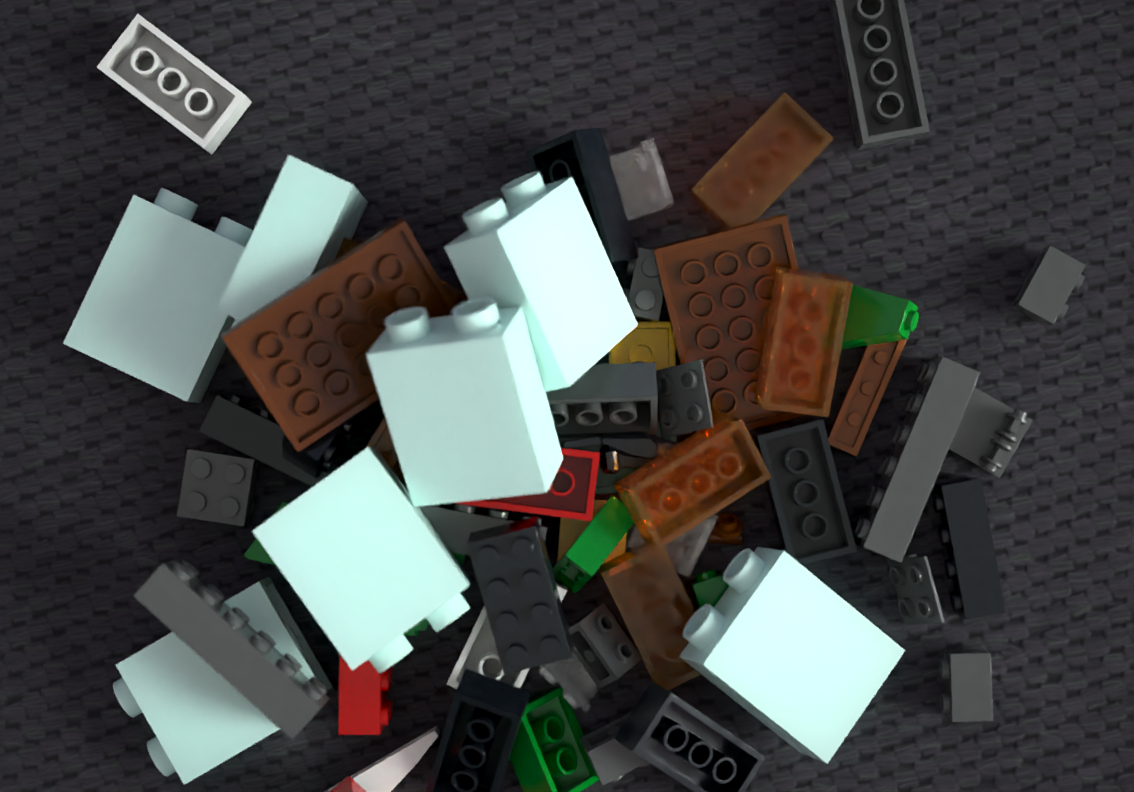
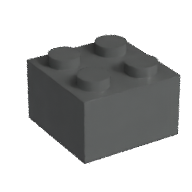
M187 449L177 516L243 527L250 525L260 461L251 457Z

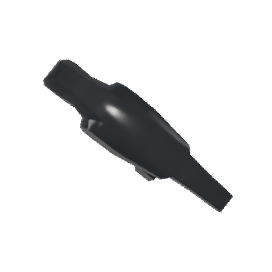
M641 431L594 435L562 441L561 443L563 448L603 444L599 453L601 468L604 474H616L622 467L641 469L661 463L667 469L664 472L665 475L676 476L683 472L688 462L686 448L680 443Z

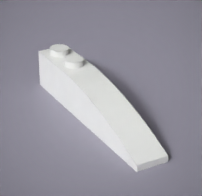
M435 726L350 777L367 792H391L413 769L439 736L440 730L438 726ZM338 784L332 786L331 788L327 789V790L324 791V792H330V791H331L333 788H335Z

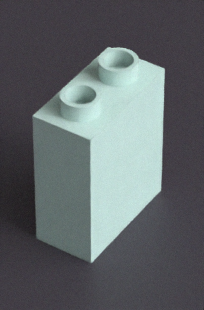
M288 155L217 310L235 318L233 327L343 256L368 204L367 200L353 184Z
M539 171L520 176L501 187L506 200L505 204L501 198H495L465 212L462 217L468 230L444 248L469 300L492 298L497 309L515 306L523 307L544 389L547 392L569 387L637 327L638 323L573 177L545 185Z
M161 187L154 203L133 195L63 344L186 402L200 403L227 347L220 334L230 329L235 318L218 311L217 308L254 230L224 216L221 217L215 232L191 222L198 207L196 203Z
M476 298L457 305L452 310V315L429 318L427 310L423 307L407 308L389 315L384 321L385 330L367 352L366 356L413 507L547 493L563 460V455L523 307L515 306L497 309L494 299Z
M368 447L252 531L352 671L369 659L379 674L413 650V647L403 635L410 628L426 618L435 632H438L470 609V606L460 592L466 589L472 580L419 506L413 507L410 494L376 447Z
M757 547L754 552L749 548L744 549L732 559L723 574V581L729 587L716 606L713 608L710 604L703 605L688 620L683 630V637L689 643L679 657L797 751L828 764L905 650L785 551Z
M270 577L255 583L224 601L231 609L237 607L242 610L250 619L248 624L256 632L260 630L266 632L276 642L274 648L283 656L288 653L294 657L302 666L300 671L309 680L311 677L318 679L327 688L328 691L325 694L329 698L336 693ZM174 632L169 633L116 664L122 678L113 683V689L120 705L132 718L141 713L144 714L156 735L147 741V748L151 759L164 776L168 777L177 772L184 785L280 729Z

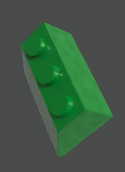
M564 686L550 690L528 701L510 757L523 792H581L599 781L579 741V738L584 735Z

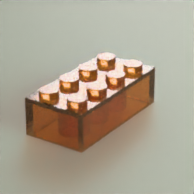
M784 92L691 189L689 196L724 229L754 222L834 138Z
M777 267L755 400L761 409L829 417L853 282L845 276Z
M727 414L713 422V428L698 431L614 484L644 542L657 549L662 548L771 478L741 418Z
M660 537L603 563L599 567L601 575L653 682L666 690H670L701 675L679 657L689 643L683 637V630L688 620L695 613V609Z

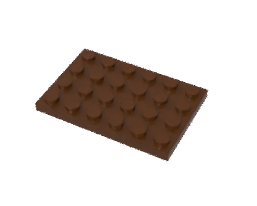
M781 214L652 248L680 365L703 360L714 427L696 431L700 443L829 409L787 215Z
M400 218L223 332L220 336L295 450L299 452L380 398L366 354L385 330L384 321L389 315L407 308L423 307L427 310L429 318L452 315V310L456 306L407 223Z

